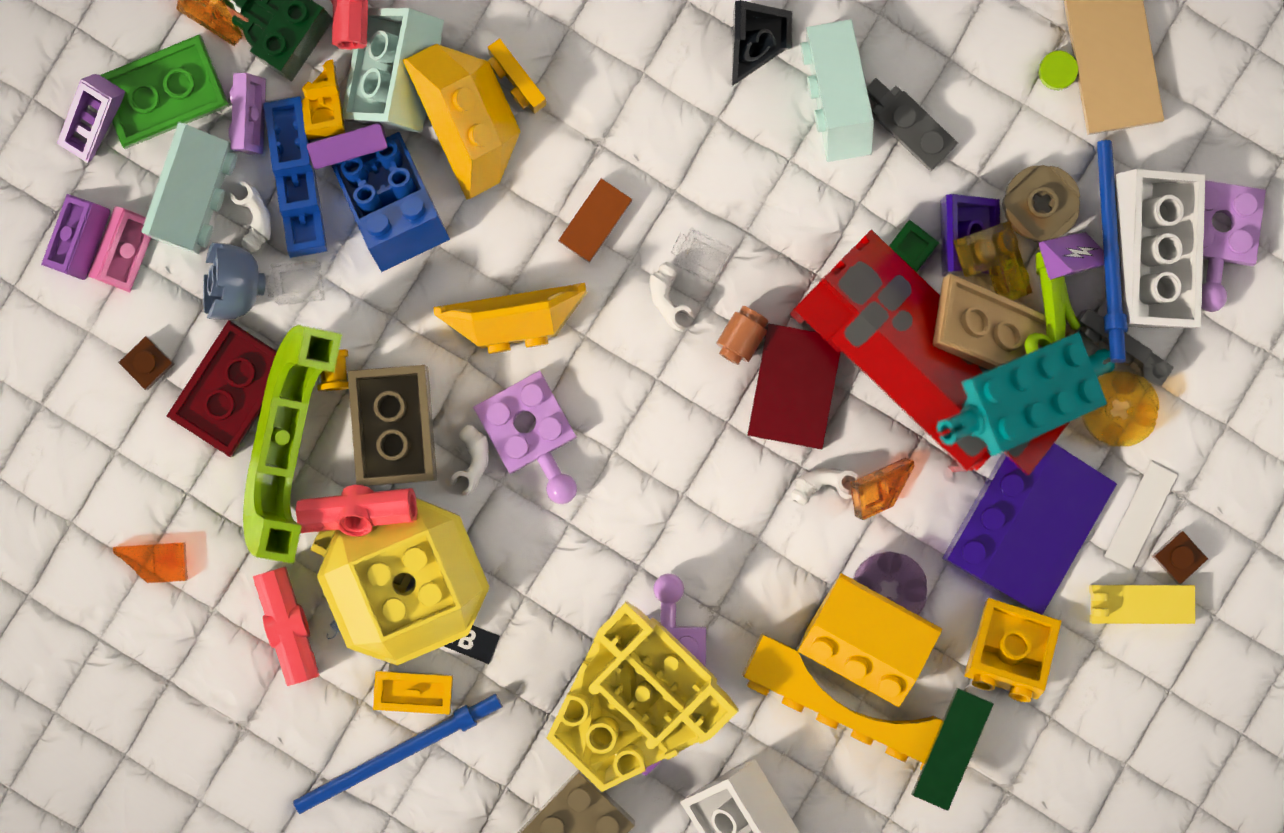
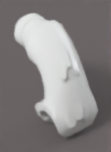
M240 182L242 186L247 188L248 195L244 200H239L237 196L231 193V201L241 207H248L252 212L253 221L250 224L251 228L248 230L249 233L242 238V245L249 251L255 252L259 250L262 243L265 244L267 240L270 241V213L254 185Z
M665 262L659 266L657 272L655 271L653 275H650L652 300L655 303V307L659 309L672 329L684 331L686 328L676 322L675 315L685 313L690 318H693L694 315L692 309L688 306H675L671 302L669 293L672 290V281L677 276V268L671 263Z
M467 425L459 432V439L467 445L466 448L469 450L468 453L472 458V462L467 470L458 471L451 477V485L457 483L461 477H467L469 480V487L461 493L462 496L469 495L476 490L489 462L487 434L479 433L473 425Z
M827 468L816 469L795 479L797 481L796 487L791 493V498L795 503L804 506L809 502L811 495H814L815 491H819L820 487L831 485L837 488L842 498L850 499L854 497V493L845 489L843 484L847 481L861 484V480L858 474L853 471Z

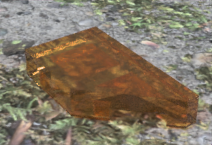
M178 0L176 7L178 11L229 44L236 46L242 39L243 35L240 29L232 23V15L223 0Z
M905 457L850 482L855 517L865 520L893 507L915 467L914 461Z
M186 542L113 547V553L127 563L147 583L188 580Z

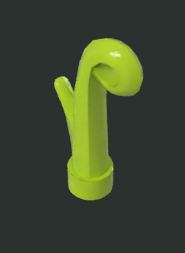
M1041 251L1035 255L1036 274L1040 276L1046 335L1041 333L1030 334L1025 341L1024 348L1026 354L1039 349L1038 344L1044 347L1064 338L1066 320L1071 329L1078 330L1080 328V323L1070 303L1065 276L1049 279Z

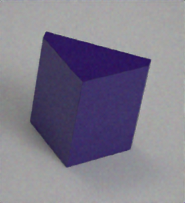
M957 194L945 195L940 200L942 276H947L950 273L955 276L1001 275L1000 199Z

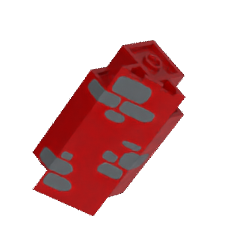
M871 229L824 276L789 315L800 325L806 321L837 352L842 351L954 459L948 466L953 472L977 471L991 457L986 442L977 436L969 435L954 444L947 445L943 443L940 436L951 432L949 428L938 433L937 425L941 420L959 414L962 408H964L967 394L962 382L989 370L933 346L940 295ZM1070 422L1003 453L1029 476Z

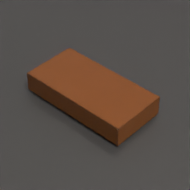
M601 178L558 242L590 263L631 204L632 199Z

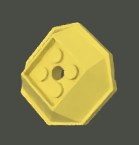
M417 497L418 512L416 521L372 526L368 534L360 537L346 535L339 529L335 530L317 574V579L346 647L397 666L468 636L490 588L460 516ZM403 572L411 574L415 579L413 587L406 592L397 591L393 587L395 576Z

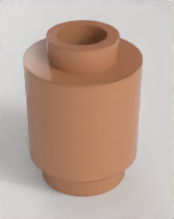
M742 306L739 313L734 312L716 342L722 348L719 354L736 365H739L741 360L749 362L767 333L765 327L769 320L756 311Z

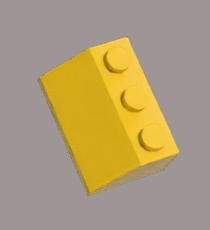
M840 573L809 623L798 652L899 707L917 681L942 632V628Z

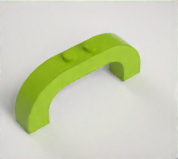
M296 325L286 334L274 358L263 397L246 479L243 505L245 542L249 552L257 558L294 564L302 525L293 520L290 507L291 488L312 390L319 375L324 370L335 371L342 338L341 333Z

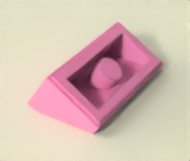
M114 207L88 277L127 292L131 291L151 237L142 233L146 217L121 207Z

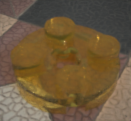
M1113 371L1098 377L1108 404L1082 416L1083 423L1088 432L1096 440L1110 447L1132 446L1146 439L1155 428L1159 410V399L1153 386L1144 377L1130 372ZM1115 399L1120 403L1127 401L1130 405L1126 409L1128 417L1124 420L1120 416L1113 417L1111 414V410L1114 408L1112 402Z

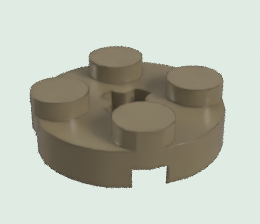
M1045 165L1030 166L1019 172L1010 181L1006 188L1002 206L1009 225L1016 233L1026 239L1042 242L1058 238L1073 227L1080 212V192L1074 179L1063 169ZM1035 194L1040 197L1047 194L1051 198L1048 203L1051 210L1048 213L1043 210L1037 212L1033 208L1035 205L1033 196Z

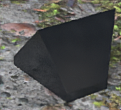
M742 0L735 1L733 10L732 86L783 51L792 49V11Z

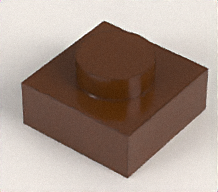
M145 336L118 362L144 390H148L174 365L172 360L148 336Z
M1181 530L1152 555L1168 575L1180 585L1208 560L1204 553Z

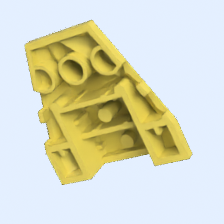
M626 601L599 628L546 739L603 792L646 771L647 767L665 758L668 760L677 756L679 751L698 742L701 744L711 739L739 709L728 694L716 684L717 679L659 621L653 617L649 619L640 609Z

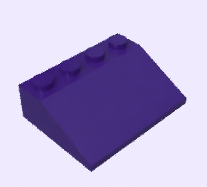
M1055 443L1029 476L1002 453L942 559L1032 611L1043 615L1117 483Z

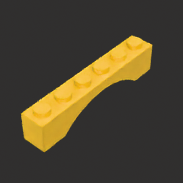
M761 634L742 674L744 678L749 679L747 687L765 696L772 690L784 696L781 701L782 704L801 713L804 707H807L818 713L816 720L834 729H837L839 723L853 729L851 737L870 746L876 740L887 746L885 753L903 762L907 761L908 756L922 762L920 770H922L943 721L936 716L916 720L892 721L872 718L853 711L834 700L816 683L806 669L796 649L764 634Z

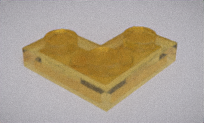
M1010 221L998 223L953 240L965 277L988 270L995 293L1012 301L1033 293L1029 282V274L1025 269L1018 247V239Z

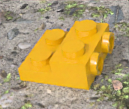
M988 598L984 605L977 636L972 643L964 677L973 679L972 685L982 690L992 691L995 689V686L1008 690L1009 697L1016 701L1030 702L1032 698L1038 699L1046 688L1062 621Z

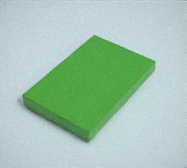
M200 34L100 75L125 91L121 105L112 121L124 149L176 129L178 122L188 124L230 106Z

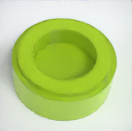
M1053 51L1041 61L1038 69L1039 78L1044 86L1051 90L1066 89L1075 81L1078 75V64L1071 54L1065 51Z

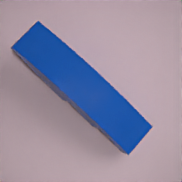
M299 96L265 102L263 105L272 171L276 179L279 209L283 217L287 253L290 258L327 252L316 174L307 150V144L310 143V140L307 139L304 128L302 98Z

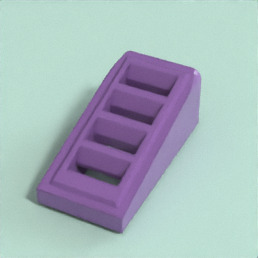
M98 74L80 79L57 144L87 163L92 161L121 105L125 91ZM88 105L98 110V113L96 114L92 110L88 109ZM81 119L93 125L92 129L80 122ZM75 131L88 139L87 143L75 137Z

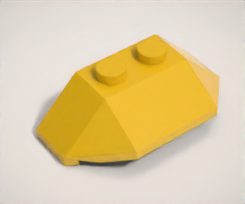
M439 44L431 45L403 59L404 65L466 200L499 184L521 131L490 62Z
M585 283L433 308L435 316L479 348H488V354L510 351V344L525 342L526 348L548 345V338L555 337L587 294Z

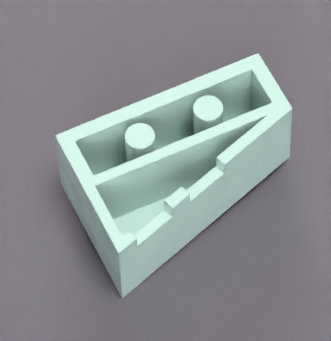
M852 19L806 27V42L800 43L803 64H810L812 76H807L810 98H816L818 109L814 110L816 128L818 133L822 132L827 162L872 155L874 120Z

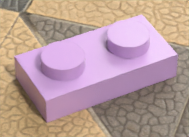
M233 73V85L230 89L232 123L229 126L231 150L246 154H263L265 78L249 73Z

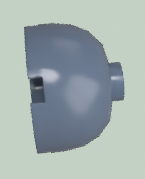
M212 242L207 253L206 263H213V265L210 266L208 275H204L203 279L204 313L208 314V319H236L245 315L254 306L257 296L264 295L266 277L264 273L258 272L257 261L248 251L236 245Z

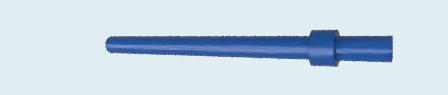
M1101 140L1097 142L1107 300L1104 332L1109 334L1110 362L1122 363L1126 361L1124 333L1128 331L1127 315L1123 314L1113 147L1112 141Z
M494 694L471 707L465 705L453 711L454 716L293 800L299 814L304 813L460 729L465 732L476 726L477 720L503 707L497 694Z

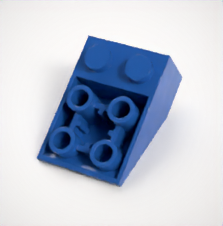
M400 132L386 137L388 147L384 150L331 165L367 248L381 272L450 240Z

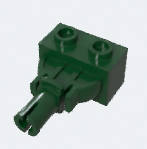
M218 0L248 21L245 22L236 15L231 20L234 25L243 30L247 42L252 47L250 52L263 64L291 82L333 21L330 14L312 0Z

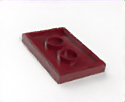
M228 320L166 416L222 453L233 457L260 415L268 376L277 351Z
M768 323L747 436L822 450L841 351L837 352L817 332Z

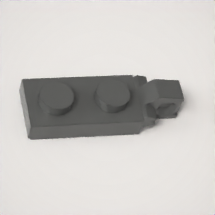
M875 78L866 87L868 97L877 104L872 109V112L878 117L876 120L930 172L958 144L919 104L897 86L890 91L882 82Z
M1091 309L1081 311L1077 317L1080 327H1082L1079 333L1097 345L1100 341L1109 345V334L1104 332V318ZM1124 333L1126 361L1122 363L1128 366L1132 362L1136 363L1140 368L1142 379L1157 386H1162L1174 367L1154 354L1151 349L1127 333Z

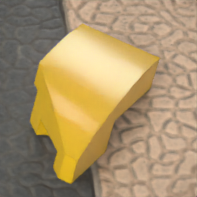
M327 60L323 64L324 71L313 83L308 81L302 87L305 96L302 100L304 128L308 140L345 133L342 105L333 60Z

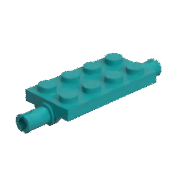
M1077 332L963 381L962 384L967 394L965 406L959 414L943 419L938 423V433L949 428L951 432L940 436L943 443L951 445L969 435L977 436L986 442L991 456H994L1108 404L1097 377L1114 370L1115 363L1108 362L1103 364L1104 360L1110 358V352L1106 349H1101L1088 356L1080 333Z

